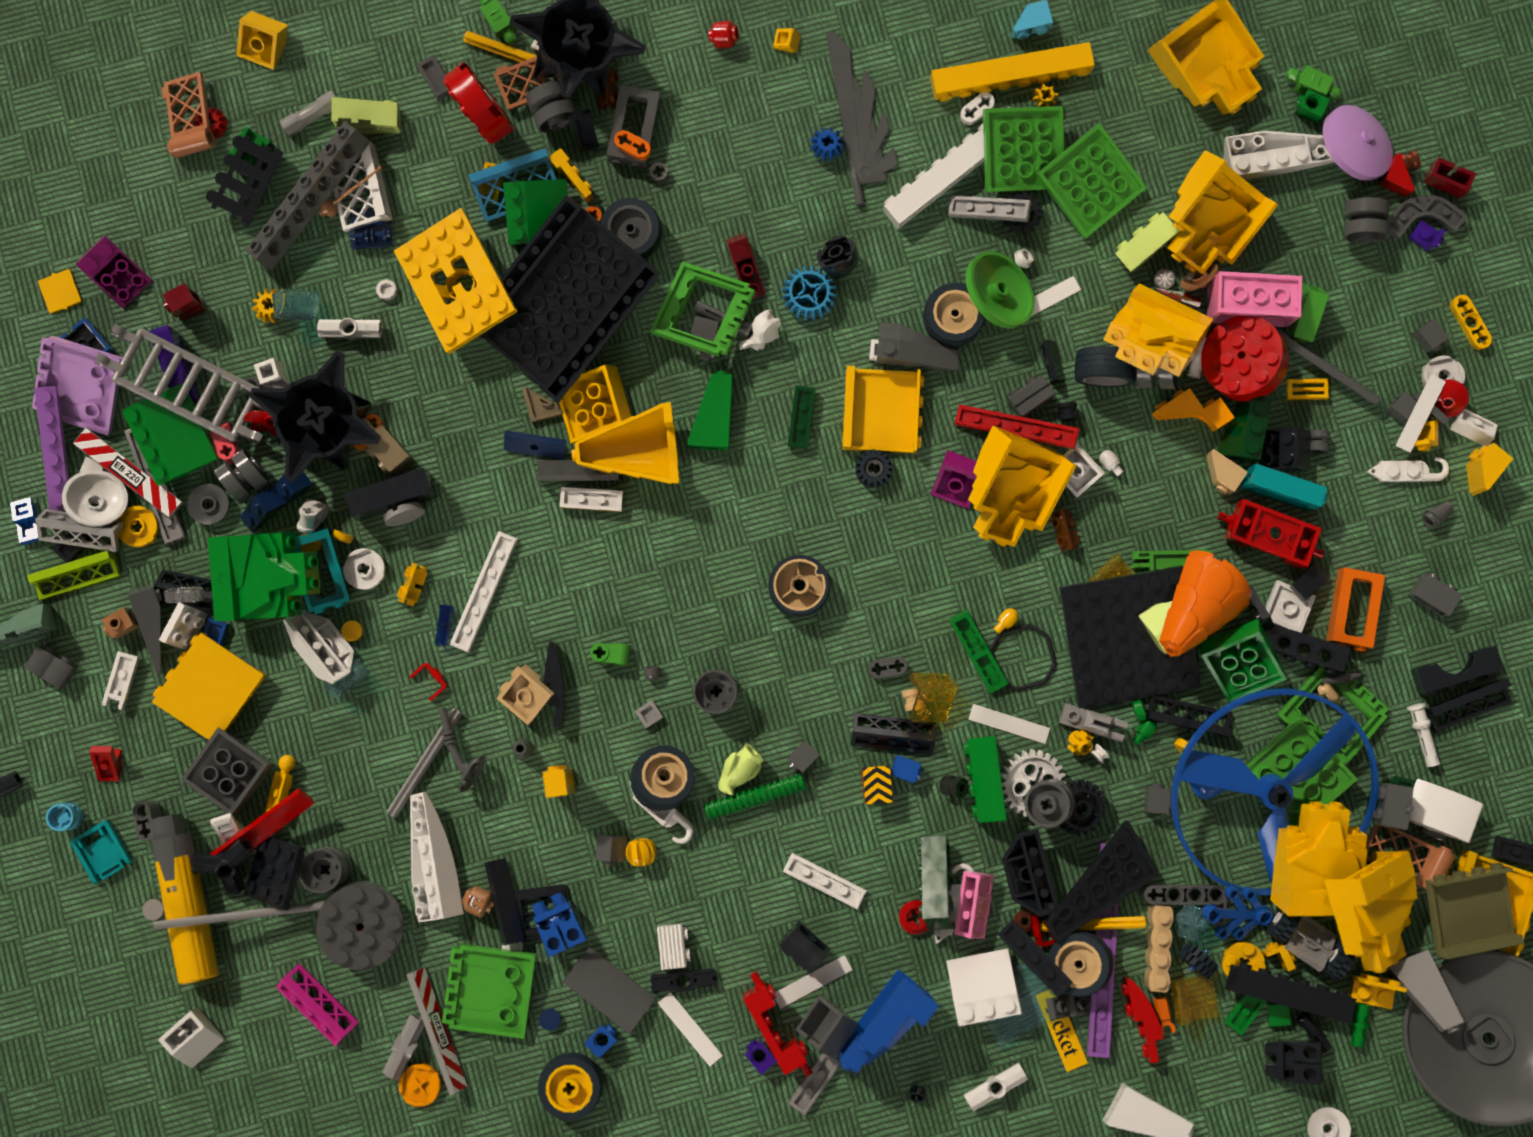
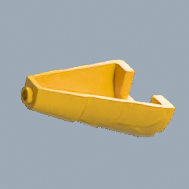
M671 402L661 403L636 416H631L610 428L605 427L577 441L575 449L572 450L573 462H576L578 466L609 474L618 473L666 484H680Z

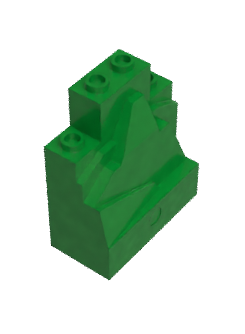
M295 532L208 538L214 621L302 615L300 595L320 593L317 551L297 552Z

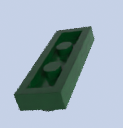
M795 385L787 447L808 449L816 388Z

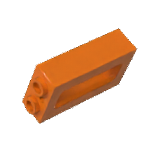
M1346 567L1338 569L1326 641L1342 646H1352L1354 651L1366 652V649L1374 647L1385 575ZM1352 581L1372 584L1363 637L1351 636L1345 633Z

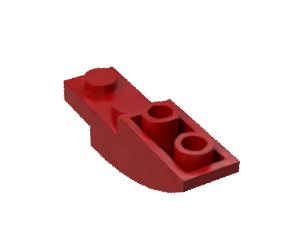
M1123 977L1124 983H1121V990L1123 996L1127 997L1128 1003L1125 1004V1011L1127 1017H1130L1132 1021L1140 1022V1024H1137L1139 1036L1143 1038L1144 1045H1141L1143 1058H1146L1150 1063L1159 1062L1155 1040L1164 1038L1157 1015L1139 986L1129 977Z

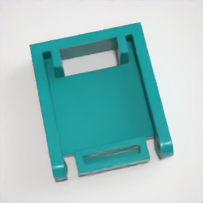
M110 819L104 820L69 841L94 885L100 882L97 875L100 876L101 880H104L126 867L125 863L127 865L133 863ZM99 831L101 836H104L90 845H87L84 840Z

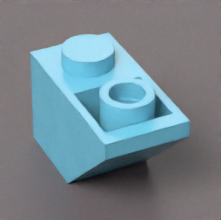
M1047 0L1027 4L1012 30L1011 39L1018 38L1022 40L1032 34H1045L1051 29L1053 20Z

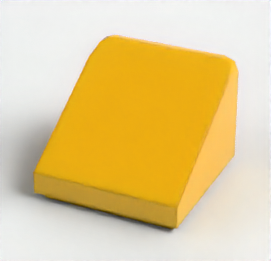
M794 28L777 29L773 48L797 53L800 33Z

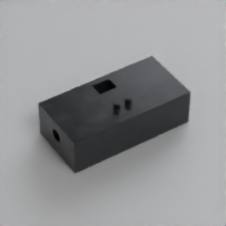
M425 468L344 493L351 517L359 522L384 515L390 509L396 511L398 510L397 507L404 503H422L438 497L432 475Z

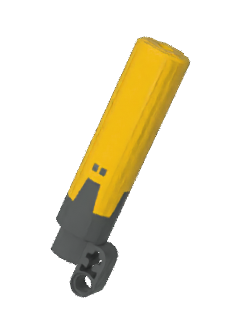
M149 800L136 803L132 809L136 834L142 841H151L166 920L208 915L200 873L191 872L193 854L196 852L192 832H186L183 813L162 817L160 806L156 801ZM145 807L148 809L147 814L145 813ZM210 924L168 928L179 984L195 983L216 977L219 974Z

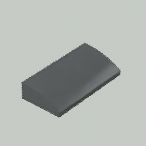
M591 947L586 950L563 980L565 985L628 1034L631 1033L656 999V997Z

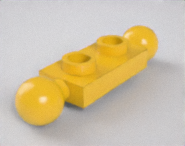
M284 755L279 759L278 765L281 771H275L264 812H267L288 796L293 778L292 775H289V771L296 764L294 757L291 755Z

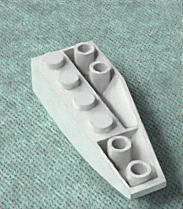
M1259 131L1228 136L1224 140L1223 159L1228 162L1226 165L1245 180L1285 174L1334 163L1324 143L1323 135Z
M427 792L410 795L411 882L418 923L463 915L457 872L438 814Z

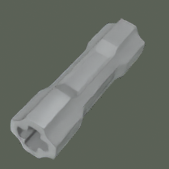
M332 90L320 96L316 101L300 111L292 113L279 121L289 137L300 132L305 126L325 114L332 112V97H335Z

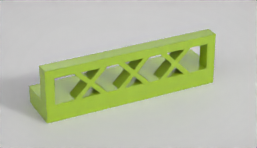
M110 551L97 553L27 575L29 583L35 584L38 598L41 601L121 576L115 554ZM111 562L114 573L108 575L101 573L103 565ZM89 569L93 571L94 574L91 580L84 581L80 578L84 570ZM69 575L75 578L69 587H64L60 584L65 576ZM48 581L53 583L54 587L51 592L44 594L41 584Z

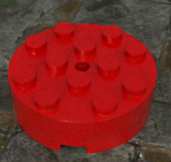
M463 61L444 76L443 83L449 89L448 93L458 102L463 114L472 123H475L478 127L477 131L489 144H496L515 129L510 125L511 121L486 86L484 87L480 82L478 76L467 63Z
M1241 315L1222 322L1209 334L1201 353V366L1208 382L1222 395L1236 401H1251V399L1262 395L1265 397L1274 391L1284 379L1290 360L1284 337L1271 323L1257 316Z

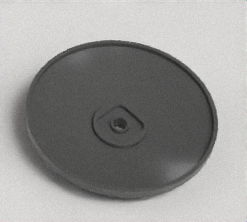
M1492 951L1444 960L1436 966L1464 1023L1459 1025V1030L1448 1034L1447 1030L1440 1032L1409 997L1403 1016L1402 1037L1405 1054L1412 1072L1430 1097L1446 1110L1463 1119L1488 1126H1513L1533 1121V964L1513 955ZM1485 1033L1493 1036L1494 1043L1492 1045H1487L1483 1042L1482 1038Z

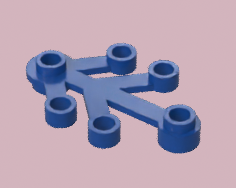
M1234 886L1226 888L1225 896L1232 900L1236 909H1219L1213 904L1206 905L1203 908L1202 914L1204 919L1212 924L1217 923L1221 918H1233L1225 926L1221 925L1215 928L1214 934L1219 939H1226L1231 932L1235 939L1242 940L1255 926H1266L1271 923L1273 919L1271 909L1266 905L1260 904L1256 897V891L1251 887L1243 889L1242 897L1250 901L1254 910H1247L1239 896V890ZM1246 919H1250L1243 927L1239 926Z

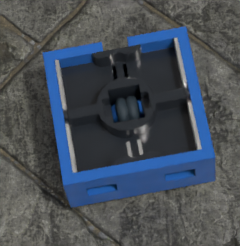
M83 318L73 326L71 333H65L60 337L110 354L115 353L114 349L96 327L86 318Z

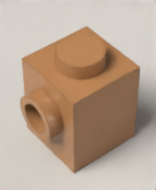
M125 607L102 619L104 624L103 630L111 638L119 639L139 627L131 609Z

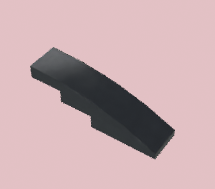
M549 641L543 683L551 684L550 690L554 693L548 701L549 705L556 706L553 726L563 728L565 716L563 670L556 643Z

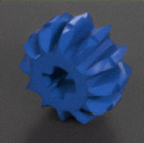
M832 126L829 128V131H826L825 127L821 128V132L815 131V137H812L810 140L813 144L810 148L811 151H816L814 156L817 158L822 155V161H825L826 157L833 161V155L840 157L839 151L844 150L842 145L844 138L839 137L840 131L838 130L833 133ZM826 142H830L828 147L824 146Z

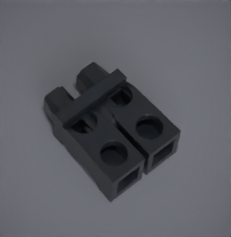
M1278 1039L1277 1042H1267L1265 1044V1055L1277 1056V1063H1265V1075L1277 1077V1081L1314 1085L1322 1084V1040Z

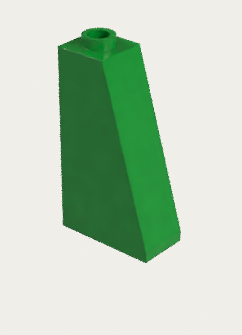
M716 371V374H711L687 441L688 449L729 451L733 380L732 374H728L729 372Z

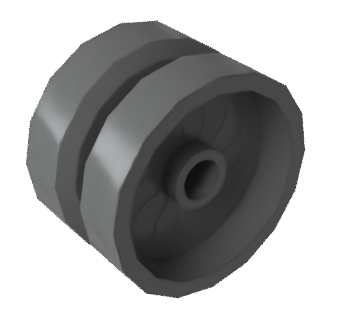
M1057 779L1043 780L1031 786L1024 800L1025 812L1029 819L1037 826L1044 828L1056 827L1069 820L1076 806L1075 794L1070 786ZM1049 799L1051 800L1050 804H1053V806H1050L1048 804Z

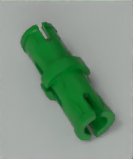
M1356 1002V1013L1354 1021H1352L1353 1033L1350 1045L1361 1048L1365 1047V1036L1367 1029H1369L1368 1016L1371 1005Z

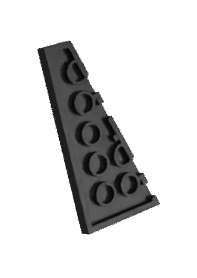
M1128 820L1123 822L1044 922L1055 942H1059L1159 876Z

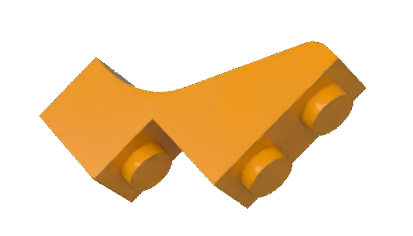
M1190 388L1185 392L1181 389L1173 394L1172 397L1174 399L1168 403L1166 400L1155 406L1157 410L1152 413L1157 420L1197 418L1205 422L1212 432L1235 418L1222 398L1216 401L1212 398L1202 406Z

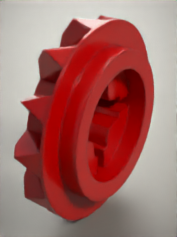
M211 107L208 109L209 119L212 118L216 123L211 124L210 129L215 139H217L226 131L227 119L220 110ZM199 115L194 122L195 127L203 125L202 116Z
M918 900L908 901L901 907L899 912L900 925L910 934H921L928 929L923 918H918L919 926L914 920L907 921L912 917L911 909L919 914V905H922V902Z

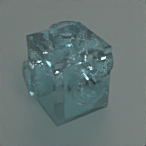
M1185 905L1177 913L1176 923L1178 924L1179 937L1194 941L1200 940L1206 932L1209 923L1203 917V908L1195 905Z

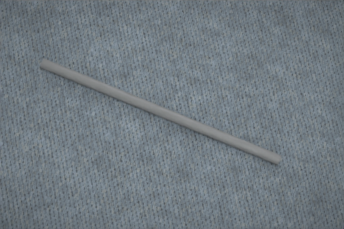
M324 901L290 905L289 911L270 907L154 921L153 925L154 930L317 911L320 910Z

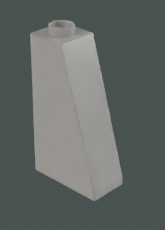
M1429 950L1403 959L1398 964L1387 968V972L1395 981L1401 982V986L1407 988V995L1440 1032L1447 1030L1449 1034L1460 1029L1459 1025L1464 1023V1020Z

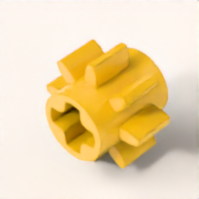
M1043 84L1041 90L1035 89L1034 94L1037 96L1033 97L1032 102H1036L1037 107L1055 106L1057 102L1054 99L1057 98L1058 93H1054V86L1046 87Z
M1084 730L1074 731L1068 737L1070 745L1067 748L1077 756H1080V754L1087 755L1093 748L1091 741L1094 738Z

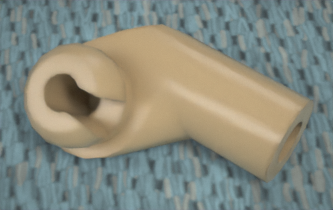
M1325 683L1318 686V694L1320 696L1326 695L1328 700L1336 705L1341 703L1340 696L1330 684Z

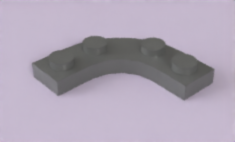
M1428 195L1406 200L1395 209L1387 219V222L1389 223V234L1398 240L1415 219L1421 217L1432 218L1452 233H1455L1468 215L1448 200Z

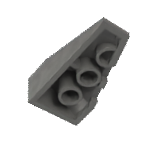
M880 322L876 363L949 371L958 370L959 350L901 324Z
M154 585L132 588L129 590L128 597L157 674L161 672V641L159 638L161 636L160 601H163L160 589H155Z

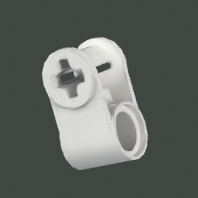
M308 498L299 509L300 520L297 523V529L303 533L314 532L320 523L325 520L329 506Z

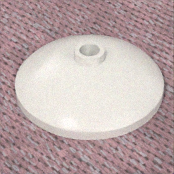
M87 470L74 475L65 484L62 492V504L66 513L76 522L86 526L101 527L117 521L124 514L128 504V493L124 484L114 475L101 470ZM96 503L98 506L94 507L91 504Z

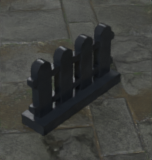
M248 135L245 138L242 136H235L233 138L232 144L238 149L236 156L233 154L225 155L223 160L224 164L230 169L227 174L218 172L215 175V182L221 186L219 191L210 190L206 194V200L212 204V209L216 210L219 207L231 213L230 218L234 220L236 217L241 218L240 224L246 227L249 226L284 153L277 148L273 153L269 151L270 146L265 145L263 148L249 141L251 137ZM243 152L258 159L255 166L241 159ZM263 162L268 164L265 171L260 169ZM234 171L249 177L247 184L233 178ZM254 180L259 182L257 189L251 187ZM225 189L240 195L239 201L236 202L224 196ZM245 199L250 200L248 207L243 205Z

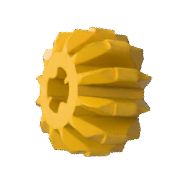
M265 289L264 295L257 292L260 298L253 299V302L257 305L252 307V310L257 312L255 316L258 319L262 318L264 323L270 320L274 324L276 323V318L283 320L281 313H287V310L283 307L288 305V302L284 300L285 296L282 293L278 294L276 289H273L271 292ZM271 303H272V304H273V307H272V308L269 307V309H268V308H267L268 304L271 305Z

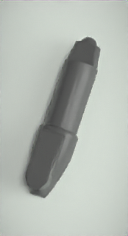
M1355 672L1343 673L1323 678L1321 684L1332 685L1352 682L1360 678L1361 675Z

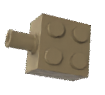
M367 418L362 419L381 436L378 445H367L364 449L376 461L379 459L378 465L389 476L393 474L397 477L416 463L383 425L375 429Z

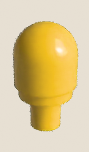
M1012 608L1004 610L997 619L999 623L993 629L1000 634L1005 628L1007 630L1011 628L1018 620L1017 611Z

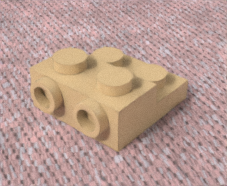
M525 664L514 669L510 675L513 678L510 682L506 681L500 687L499 691L501 693L496 699L525 724L529 725L554 693L539 681L541 677Z

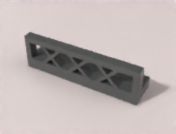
M537 460L538 475H536V481L620 480V474L618 473L609 474L581 467L576 462H573V460Z

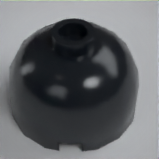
M846 236L834 237L825 243L826 247L823 250L820 248L817 253L819 265L828 275L833 277H842L849 274L858 264L859 254L856 245L851 238L849 240Z

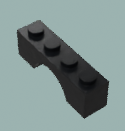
M1495 645L1469 652L1467 664L1456 674L1444 671L1437 663L1410 671L1418 694L1426 693V696L1438 694V689L1444 687L1446 690L1458 688V683L1464 681L1465 684L1477 682V677L1485 676V678L1497 676V671L1504 668Z

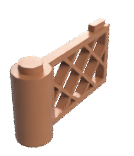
M537 56L511 67H508L506 64L496 68L497 72L493 73L508 111L527 105L526 98H523L526 97V91L530 84L534 86L541 85L532 81L535 68L534 63H536ZM522 68L532 69L528 79L519 76ZM505 75L513 77L510 86L502 84L499 78ZM557 75L552 77V78L558 80V76H557ZM516 79L526 82L523 91L513 88ZM511 91L521 95L518 102L510 104L508 101Z
M197 72L164 82V87L161 89L163 99L167 102L171 139H169L167 144L168 152L175 158H180L214 148L216 145L215 137L210 129L203 74ZM197 80L198 85L194 91L190 90L188 87L191 82ZM181 86L177 95L173 96L171 87ZM187 90L192 94L187 102L184 103L180 99ZM198 97L200 98V104L195 110L190 106L195 98ZM180 102L184 106L179 114L176 115L174 108ZM188 109H191L194 113L187 122L183 117ZM198 116H202L203 125L193 126ZM180 121L186 123L184 129L177 132V126Z
M1373 825L1367 838L1366 849L1369 850L1370 847L1377 845L1379 852H1383L1381 843L1391 840L1395 851L1411 850L1415 860L1412 864H1416L1419 870L1416 877V885L1426 890L1425 880L1433 879V876L1438 874H1445L1447 876L1455 859V856L1452 855L1453 850L1441 846L1440 849L1397 828L1387 826L1381 827L1387 829L1390 838L1379 841L1376 832L1381 825ZM1402 836L1407 839L1409 847L1398 850L1395 838ZM1423 846L1429 849L1426 857L1418 860L1414 848ZM1367 856L1366 861L1372 863L1373 859Z

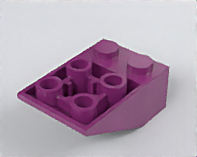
M105 234L76 262V266L123 309L152 281Z

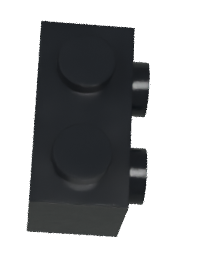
M800 921L782 937L779 944L786 955L793 957L799 967L807 970L809 973L828 956L830 950L823 941Z

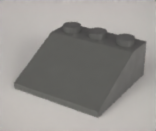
M218 727L181 780L226 813L238 816L275 763Z

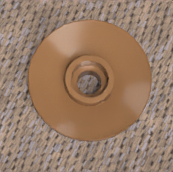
M1213 262L1204 274L1198 271L1195 273L1188 272L1180 283L1182 289L1191 291L1198 288H1206L1218 273L1219 267Z

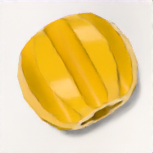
M638 838L628 843L625 855L631 865L646 866L654 862L657 849L651 839Z

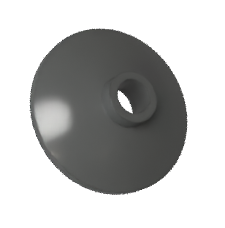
M200 485L191 492L188 498L187 507L189 514L198 523L204 525L216 524L226 516L229 509V498L226 492L217 485ZM209 502H213L214 504L213 508L208 509L207 507Z

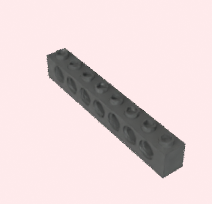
M344 121L245 251L272 271L371 141Z

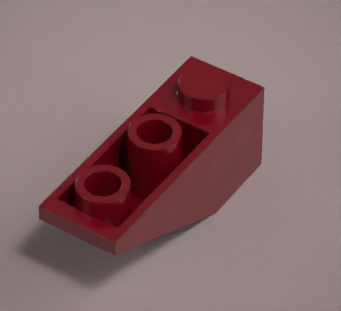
M743 233L726 239L725 243L738 280L749 283L750 288L756 291L753 299L766 295L747 236Z

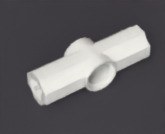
M352 318L319 320L317 323L318 337L347 338L348 340H356L357 338L381 339L382 323L381 320H353ZM349 325H354V330L351 333H346V328Z
M1016 1063L996 1076H990L984 1083L963 1095L974 1112L992 1100L1002 1098L1006 1092L1027 1081L1028 1078L1020 1064ZM999 1082L1001 1084L1000 1090L992 1092L990 1090L991 1085Z

